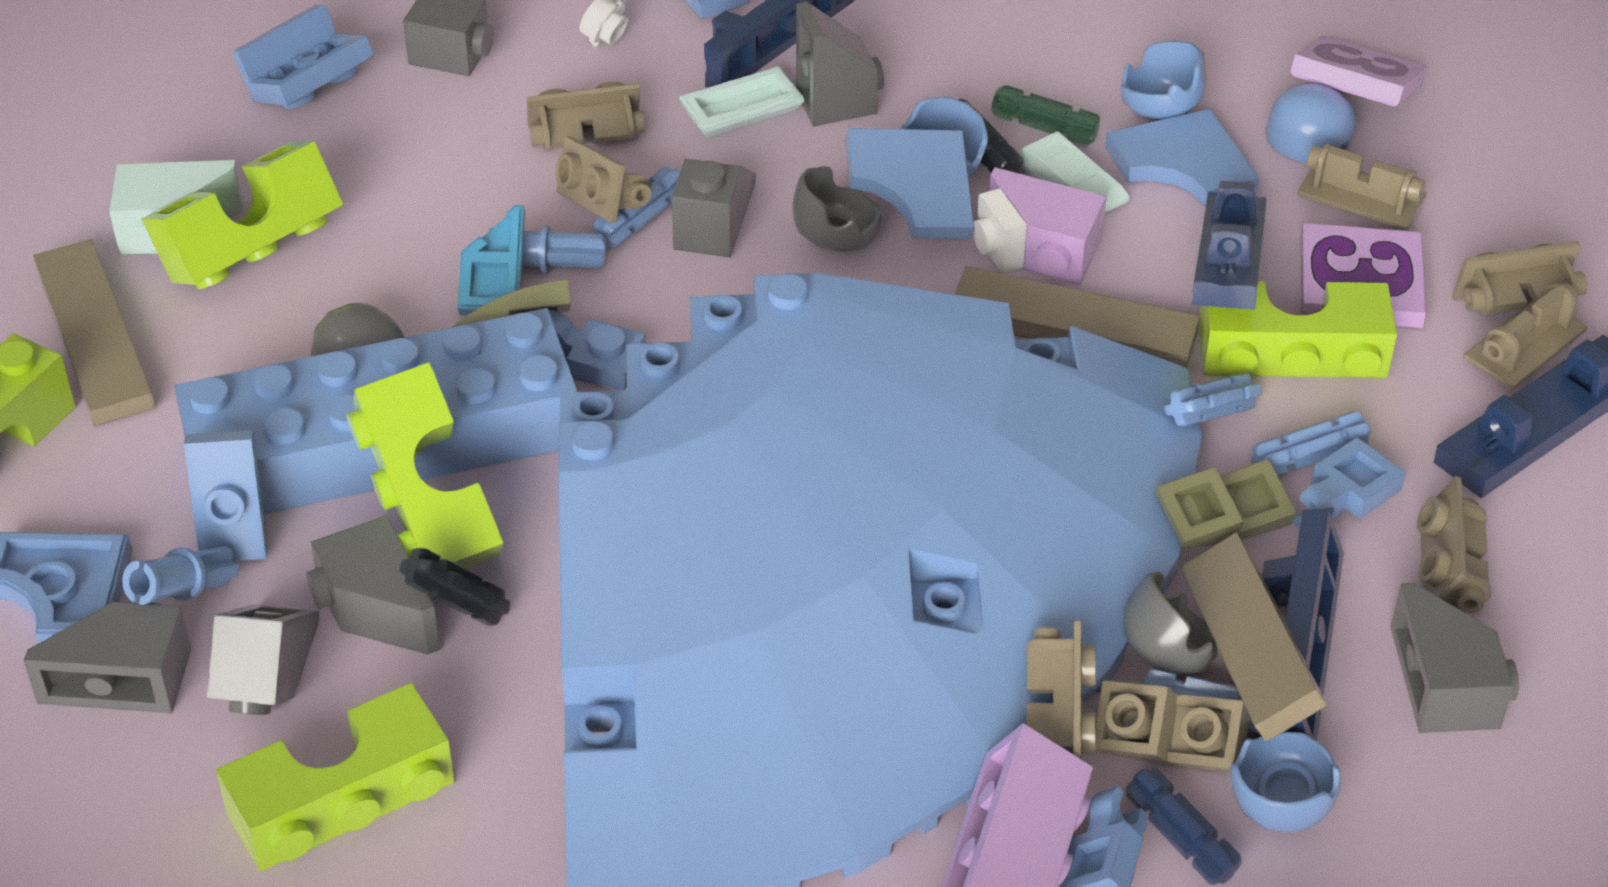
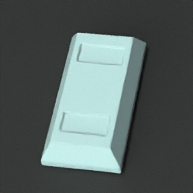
M778 66L680 96L679 101L703 135L709 138L793 112L804 103V97L783 69Z
M1058 131L1025 146L1018 152L1024 159L1021 168L1031 177L1107 196L1105 213L1130 201V196L1120 183Z

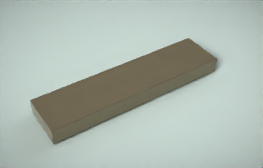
M92 239L34 254L33 257L40 280L93 425H100L155 409L152 392Z
M965 266L955 291V295L1009 303L1013 333L1015 335L1033 339L1063 338L1069 336V326H1073L1186 368L1200 322V315Z
M1237 532L1180 566L1250 718L1265 741L1274 738L1327 706L1251 553Z

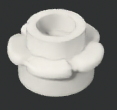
M595 0L587 9L580 24V32L590 38L589 42L592 43L593 47L597 48L603 42L612 46L622 37L629 22V19L623 15L625 3L621 0H618L616 3L611 0Z

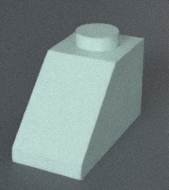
M235 160L117 164L110 204V216L119 254H158L141 218L191 192L215 193L224 213L230 219L243 211V199Z

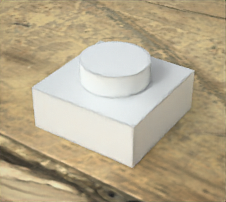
M1000 188L979 194L977 220L973 221L974 229L972 232L977 249L983 255L988 254L1002 274L1022 269L1027 224Z

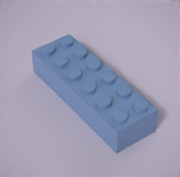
M548 308L174 385L185 437L186 434L254 431L264 514L375 490L371 473L379 471L378 465L370 447L359 450L346 416L347 413L355 411L353 405L354 389L430 362L454 424L451 438L428 446L416 457L414 461L415 468L422 480L558 451L560 393L577 392Z

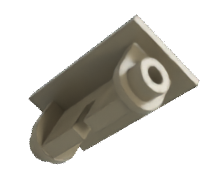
M606 82L596 86L594 89L570 92L565 89L556 88L543 91L538 96L527 97L528 128H530L532 146L543 145L545 151L563 148L565 136H571L584 143L582 126L592 125L595 144L634 140L636 133L645 132L643 111L639 110L640 83L624 85L621 82Z
M565 136L563 153L559 156L556 163L555 173L558 183L556 192L610 223H616L618 209L641 208L650 201L652 196L651 185L647 178L640 174L624 173V164L571 136Z
M1326 143L1323 148L1316 145L1312 147L1306 167L1311 169L1299 187L1297 195L1320 202L1326 206L1336 207L1373 219L1382 224L1408 230L1427 194L1424 191L1426 180L1417 178L1416 171L1406 170L1375 160L1369 174L1362 171L1364 156L1334 147L1329 143Z
M1579 241L1555 245L1540 244L1528 249L1502 253L1486 252L1475 257L1465 258L1452 298L1454 301L1464 299L1466 309L1469 312L1477 311L1480 316H1489L1490 314L1524 309L1527 303L1523 293L1524 290H1528L1533 303L1541 298L1544 288L1552 283H1568L1574 287L1578 296L1585 295L1587 292L1585 274L1582 271L1574 272L1572 268L1581 245Z
M1552 283L1542 291L1541 298L1535 303L1531 301L1524 309L1518 311L1502 325L1490 330L1484 339L1464 353L1463 358L1509 388H1516L1587 331L1588 326L1573 318L1578 300L1576 290L1568 283Z
M1455 476L1437 496L1428 498L1419 512L1417 529L1421 532L1422 560L1418 575L1425 590L1442 600L1445 599L1457 604V607L1463 612L1474 613L1484 607V603L1489 600L1491 595L1488 562L1481 559L1487 553L1486 512L1479 506L1476 500L1462 497V478Z
M1074 621V639H1061V631L1055 628L1035 629L1033 631V640L1026 643L1027 694H1053V703H1027L1026 725L1082 760V754H1095L1096 750L1095 711H1082V686H1096V644H1082L1081 621Z

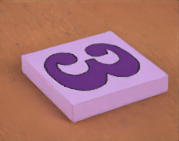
M1322 35L1295 54L1290 73L1297 78L1396 107L1423 84L1427 66Z
M1303 223L1300 237L1301 315L1314 314L1322 309L1326 282L1388 283L1396 326L1423 328L1426 305L1422 232Z

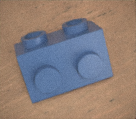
M314 5L235 49L233 52V57L253 102L283 105L285 109L297 108L310 102L315 97L314 90L326 83L335 84L353 77L358 73L357 65L374 56L366 35L336 32L327 8L324 5Z

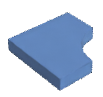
M1211 109L1110 131L1106 134L1105 148L1128 183L1153 181L1171 184L1192 193L1204 206L1207 204L1208 193L1217 194L1220 181L1255 183L1257 193L1259 177Z
M847 129L845 147L849 188L872 192L892 203L906 219L912 238H971L974 225L963 132L961 130Z
M0 532V599L13 601L31 612L36 621L35 634L38 643L46 640L106 605L120 601L123 589L122 576L129 564L132 553L129 534Z

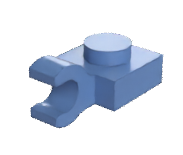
M548 310L572 378L620 391L626 390V344L646 343V333L588 318L583 329L580 330L565 315L554 310Z
M1356 437L1315 465L1311 480L1312 485L1300 495L1299 501L1309 507L1307 510L1329 508L1333 522L1343 509H1347L1360 519L1401 491L1406 472ZM1302 514L1298 515L1293 522L1299 529Z
M1119 786L1098 792L1092 797L1087 832L1072 837L1068 852L1073 856L1072 865L1059 887L1131 886L1143 840L1142 834L1147 825V815L1142 808L1124 814L1121 813L1120 803L1124 791Z

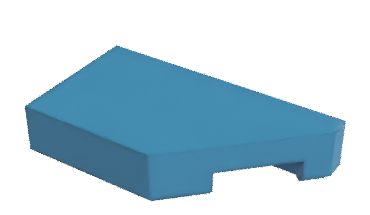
M514 205L506 212L507 216L483 237L478 236L461 251L457 304L460 315L467 316L479 307L522 288L526 219L524 205Z

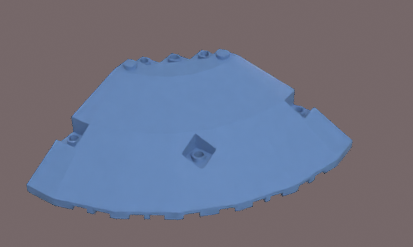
M784 273L754 275V294L691 296V341L626 344L627 390L560 393L558 479L561 670L565 702L564 784L567 887H800V881L840 869L845 878L860 873L890 855L893 843L918 828L924 834L937 827L938 817L965 801L969 805L986 753L1021 724H1026L1027 703H1053V694H1027L1026 643L1033 640V631L1045 627L1055 628L1061 631V639H1074V621H1081L1082 644H1096V686H1082L1083 702L1094 691L1099 694L1101 693L1102 681H1111L1124 660L1125 650L1129 645V641L1124 634V607L1130 595L1148 573L1156 571L1161 572L1164 576V581L1160 586V591L1163 595L1176 575L1181 544L1155 494L1157 486L1196 473L1202 441L1200 422L1185 427L1178 426L1173 416H1166L1164 409L1165 404L1171 403L1172 391L1192 386L1188 368L1073 326H1069L1068 337L1014 339L1009 303L823 273ZM592 732H606V733H603V734H595V733H592Z

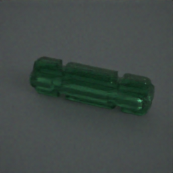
M1004 85L996 90L991 106V112L997 117L1012 121L1013 118H1018L1019 124L1049 134L1058 131L1061 134H1067L1068 140L1083 145L1094 142L1100 128L1101 119L1096 113L1080 109L1079 112H1073L1071 105L1033 93L1030 96H1024L1023 90Z

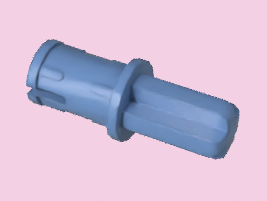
M542 226L541 231H525L523 266L540 267L542 273H548L549 267L602 268L605 265L607 242L602 234L551 232L550 226Z
M224 546L199 551L178 547L168 551L162 558L146 561L137 560L128 564L122 576V583L127 597L132 602H139L140 605L169 597L187 601L197 597L202 590L227 585L230 578L239 575L240 564L233 561V551Z

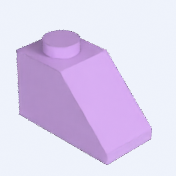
M994 167L990 177V191L1000 188L1027 224L1024 270L1081 284L1102 241L1107 196Z

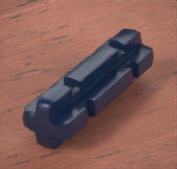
M1142 769L1137 772L1133 780L1126 787L1127 798L1137 809L1142 808L1145 812L1148 810L1151 812L1148 816L1149 821L1186 860L1191 856L1194 858L1192 861L1193 868L1208 884H1224L1233 877L1234 872L1241 866L1240 854L1225 838L1220 841L1216 840L1218 837L1217 830L1181 792L1175 796L1172 794L1174 792L1173 784L1158 769Z

